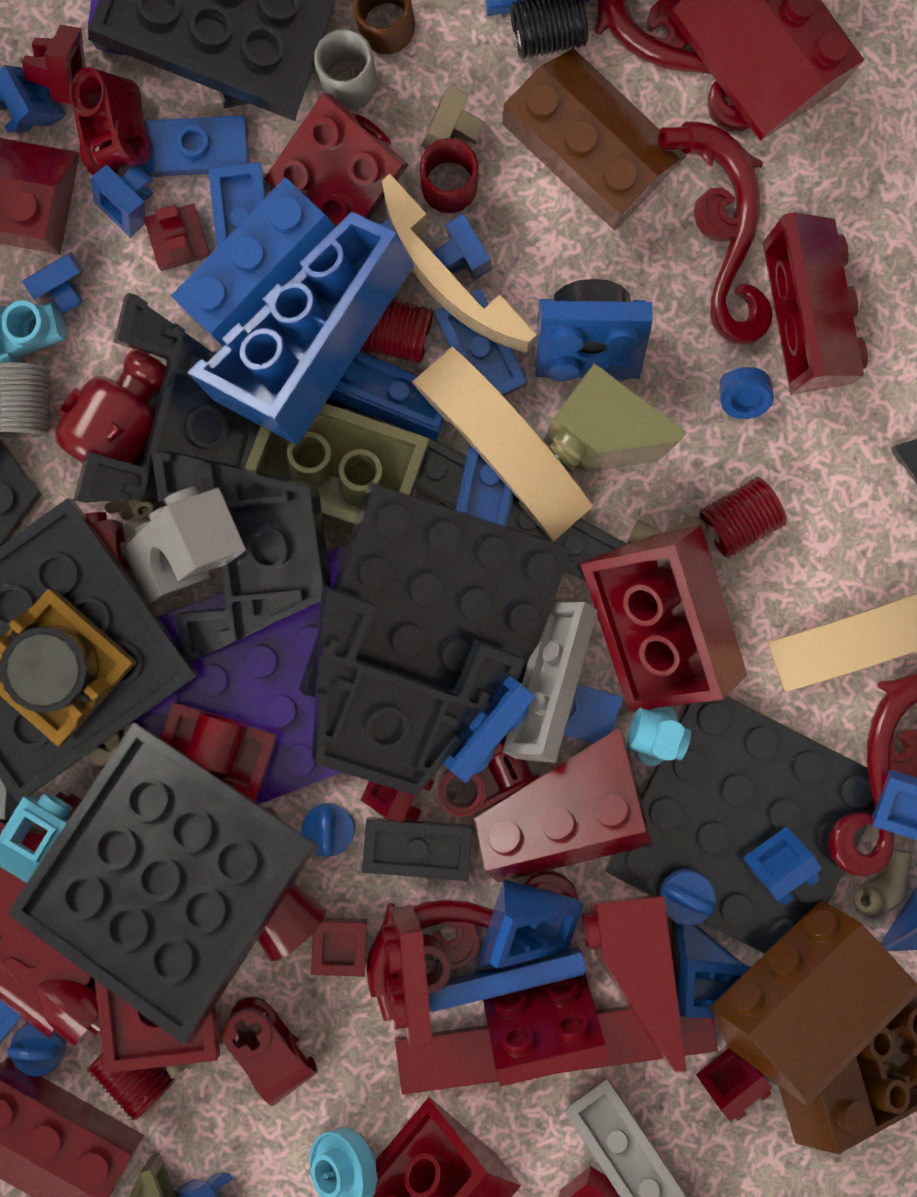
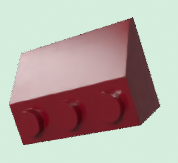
M681 0L669 13V16L760 141L839 90L864 62V58L822 0Z
M0 138V244L61 255L80 156L79 152Z
M796 212L784 214L764 239L762 245L790 395L853 384L864 376L863 369L868 364V353L864 339L862 337L857 338L854 317L858 314V298L854 287L847 285L844 266L848 264L849 252L846 238L843 234L838 235L835 218Z
M701 525L655 534L585 560L580 564L594 607L598 610L597 617L629 712L637 711L639 708L653 709L722 700L747 676Z
M7 1057L0 1063V1179L31 1197H110L145 1135L41 1076L33 1077L23 1074L15 1067L12 1060Z
M428 1097L377 1158V1184L373 1197H512L521 1185L494 1151Z

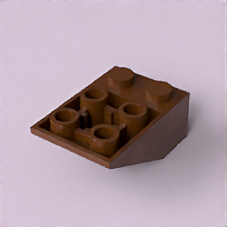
M917 995L808 1106L779 1086L796 1144L839 1155L917 1111Z

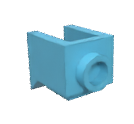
M43 792L41 797L38 795L23 797L0 834V867L27 883L71 818L69 813L72 807L62 799ZM34 822L48 830L36 852L21 844Z

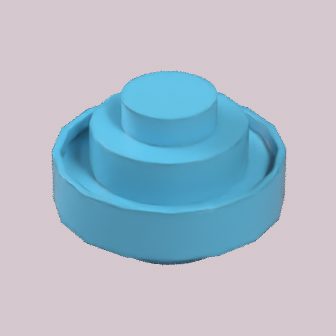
M338 1127L316 1138L311 1147L309 1164L311 1178L320 1197H373L377 1184L376 1159L362 1136L351 1128Z

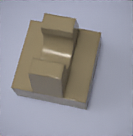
M449 84L439 101L420 145L421 147L427 148L437 140L452 138L459 139L472 148L473 143L477 142L485 122L462 109L468 97L467 93Z

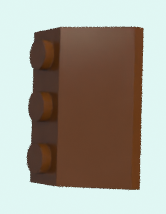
M575 49L541 65L504 103L502 125L614 231L687 156L681 149H660L658 144L660 129Z
M820 900L709 1008L729 1049L808 1106L917 995V983L861 922Z

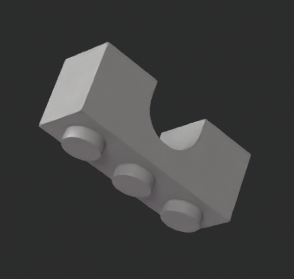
M190 487L164 499L167 506L150 513L148 516L151 521L134 529L136 536L122 548L140 593L150 606L195 589L210 578L207 571L230 563L246 550L219 488L199 494L196 487Z

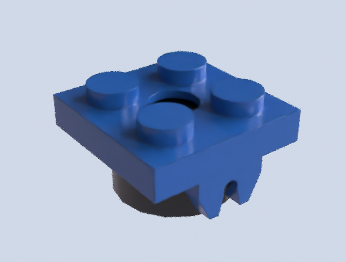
M602 279L578 280L564 285L555 292L553 300L539 299L536 377H550L556 381L584 378L595 363L619 382L627 379H640L653 323L652 302H647L646 300H633L631 302L630 293L622 285Z

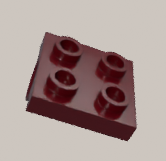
M323 93L271 167L264 180L275 188L286 177L337 227L351 212L369 219L385 198L382 180L391 174L397 181L409 164L389 147L391 145L390 139L377 125L360 114L352 113L331 93Z
M176 701L172 703L161 739L257 803L279 734Z
M411 905L391 907L392 924L382 925L385 958H388L390 974L396 973V978L387 979L390 1012H393L395 1029H405L410 1047L432 1045L428 995L438 992L446 985L450 977V962L438 939L429 934H423ZM425 954H432L437 957V964L429 973H426Z
M585 972L584 975L483 1000L500 1087L609 1062L605 1040Z

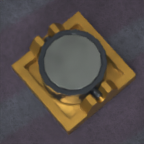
M47 589L28 612H24L14 618L8 624L11 629L5 635L0 636V696L59 747L68 741L137 661L58 591Z

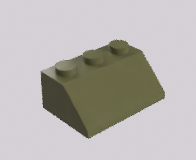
M594 363L552 419L544 442L550 446V450L567 471L572 472L577 466L584 472L658 462L683 439L687 431Z
M325 403L298 446L261 426L245 469L318 485L324 530L350 539L369 481L413 495L429 438Z

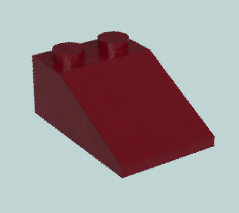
M647 895L589 902L591 913L581 914L585 947L595 949L596 957L661 1058L674 1072L687 1071L664 896Z

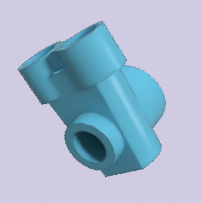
M19 300L11 303L7 308L0 305V363H21L22 357L68 338L63 313L55 302L36 305L29 301Z
M670 706L647 710L639 708L632 720L626 747L634 751L636 758L647 766H657L664 760H682L690 743L691 730L684 728L677 721L676 712Z

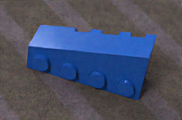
M351 212L300 262L303 269L288 284L282 287L277 284L263 298L266 305L244 327L237 323L222 338L226 344L207 363L201 359L187 372L214 401L297 446L414 267L397 232L354 212Z

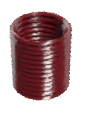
M444 138L428 146L421 157L419 170L423 197L432 208L439 212L452 214L462 211L472 203L477 194L479 164L476 154L468 144L459 139ZM449 162L457 163L464 167L471 177L468 183L460 189L446 191L433 186L428 176L435 167Z
M397 299L395 301L392 300L361 347V351L365 349L366 352L369 350L371 353H380L381 356L385 354L386 357L390 355L391 358L395 356L396 359L401 358V360H410L412 363L415 361L417 364L421 363L425 353V335L427 336L431 329L433 309H428L423 305L419 307L418 304L414 306L413 303L409 305L408 302H399Z
M758 476L731 491L730 494L727 493L721 499H717L716 502L714 501L712 504L705 506L704 509H700L699 512L700 519L706 523L708 531V525H710L718 532L720 536L719 543L714 540L715 547L726 558H731L732 555L735 556L737 552L740 553L741 550H745L746 547L755 544V541L759 542L760 539H764V536L767 537L773 531H778V529L787 524L785 510L776 493L764 479Z
M103 1053L87 1068V1072H91V1077H95V1081H99L98 1085H102V1089H106V1093H110L109 1097H113V1101H117V1105H120V1109H124V1113H127V1116H131V1120H137L175 1082V1078L171 1079L165 1067L105 1073Z

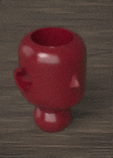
M133 349L125 356L123 372L116 382L106 376H96L90 379L81 391L78 388H74L58 411V415L62 418L55 432L57 444L82 464L85 453L90 452L127 463L134 462L135 465L140 466L155 409L148 403L155 393L160 392L166 366L150 354Z

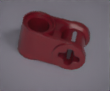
M91 67L80 69L71 81L69 98L77 126L80 156L86 169L94 175L105 165H108L118 174L119 168L128 164L139 166L146 163L150 159L152 149L146 130L141 92L138 85L131 79Z
M505 738L503 742L494 748V755L490 763L482 771L472 775L471 779L475 783L476 790L475 795L469 802L454 804L447 798V785L453 778L457 777L449 769L444 771L438 780L437 794L441 805L447 812L454 816L465 817L498 801H503L540 778L538 773L531 772L526 760L515 759L502 752L506 741ZM504 756H506L510 764V767L514 773L513 778L511 777L503 761Z
M246 997L234 1005L223 1031L224 1044L246 1072L262 1099L269 1105L274 1106L316 1075L318 1067L312 1056L309 1058L305 1057L296 1045L299 1038L289 1031L273 1007L264 999ZM242 1021L248 1026L257 1022L260 1025L258 1035L252 1030L245 1033L241 1032Z

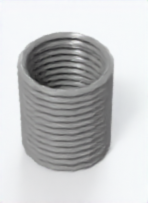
M338 29L325 35L319 41L314 53V64L323 93H331L349 110L365 106L373 98L377 89V73L369 42L360 33L350 29ZM345 60H355L365 66L364 70L357 77L348 81H338L328 76L330 70L337 63Z
M0 363V437L12 439L24 437L16 434L18 432L36 434L30 436L36 439H43L50 435L47 432L50 430L48 427L50 423L47 420L50 419L48 416L50 413L48 411L50 408L48 406L50 403L48 400L50 398L48 395L50 391L48 389L51 387L49 385L51 382L49 380L51 377L49 373L51 371L47 367L30 363Z

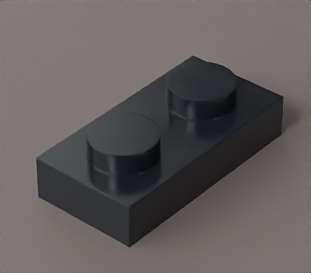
M367 817L362 873L468 881L473 826L404 820L403 823L388 818Z

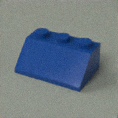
M285 177L184 281L171 297L192 320L223 347L226 343L222 338L237 323L244 327L266 305L263 298L277 284L281 287L288 284L303 269L300 262L336 227L319 208Z

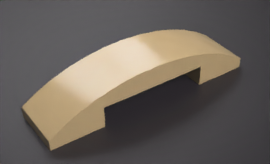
M391 174L382 180L391 228L397 232L414 264L412 271L421 284L446 311L476 333L505 347L527 353L534 346L537 334L501 295L483 309L419 238L428 229L426 212Z
M453 346L412 381V384L447 423L450 421L514 493L520 500L518 504L551 541L554 542L593 507L572 476L537 433L502 394Z
M917 592L889 603L767 642L784 692L846 675L917 651Z

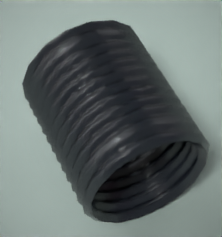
M517 0L516 2H511L512 30L516 39L517 30H519L521 47L517 39V52L523 61L525 58L538 57L539 54L543 56L544 53L548 55L549 52L553 54L554 51L558 53L559 50L562 52L564 49L568 51L569 48L573 50L574 47L580 48L581 45L585 47L588 43V23L583 0Z

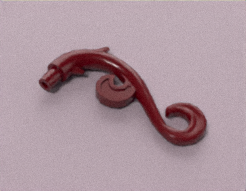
M598 0L596 34L601 35L609 28L614 38L629 52L659 67L711 74L696 52L684 50L689 42L669 16L671 9L681 0H658L649 11L647 18L648 31L653 32L656 28L664 27L668 31L666 38H659L646 33L635 22L626 0ZM715 81L711 85L707 96L710 118L718 127L727 131L742 132L750 129V126L737 108L729 105L724 100L722 88Z
M686 121L681 127H663L658 133L660 149H681L684 154H698L708 166L714 165V160L724 169L733 185L736 197V210L733 218L726 215L724 207L734 203L735 197L724 188H711L704 192L695 202L694 217L696 225L704 236L712 241H730L711 296L710 317L712 326L729 343L737 345L754 343L766 335L771 325L772 309L770 301L755 286L747 283L739 285L734 290V293L744 299L749 311L747 319L740 322L735 321L730 316L726 297L756 235L760 217V191L754 168H762L763 162L746 151L729 133L715 125L698 121Z
M917 673L895 680L880 681L877 685L886 694L879 702L872 717L867 738V768L875 809L889 770L917 777V729L901 730L895 733L894 737L895 729L901 717L909 708L917 703ZM894 738L897 739L903 747L900 754L895 752ZM854 812L845 815L835 822L829 834L828 845L832 859L840 869L850 875L867 877L876 874L887 866L892 857L895 833L880 828L879 839L870 853L862 854L855 847L857 831L865 825H873L872 816L868 813Z
M554 871L533 874L523 884L575 898L579 901L574 885L565 875ZM447 899L424 902L412 907L422 930L438 924L455 927L457 933L452 940H446L440 930L435 931L432 935L442 944L448 956L451 970L467 966L477 956L480 941L476 926L488 928L493 909L469 901ZM394 903L387 905L382 925L392 924L390 908L395 907ZM381 925L368 953L366 973L370 996L377 998L383 1021L393 1020V1012H390L387 979L396 978V973L390 974L388 958H385ZM431 954L433 962L437 964V957Z

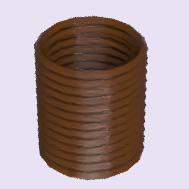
M353 0L352 8L359 32L369 42L371 50L379 54H394L402 51L411 42L415 33V19L411 0ZM383 3L395 4L404 10L401 18L393 25L387 27H374L365 21L368 13L375 6Z

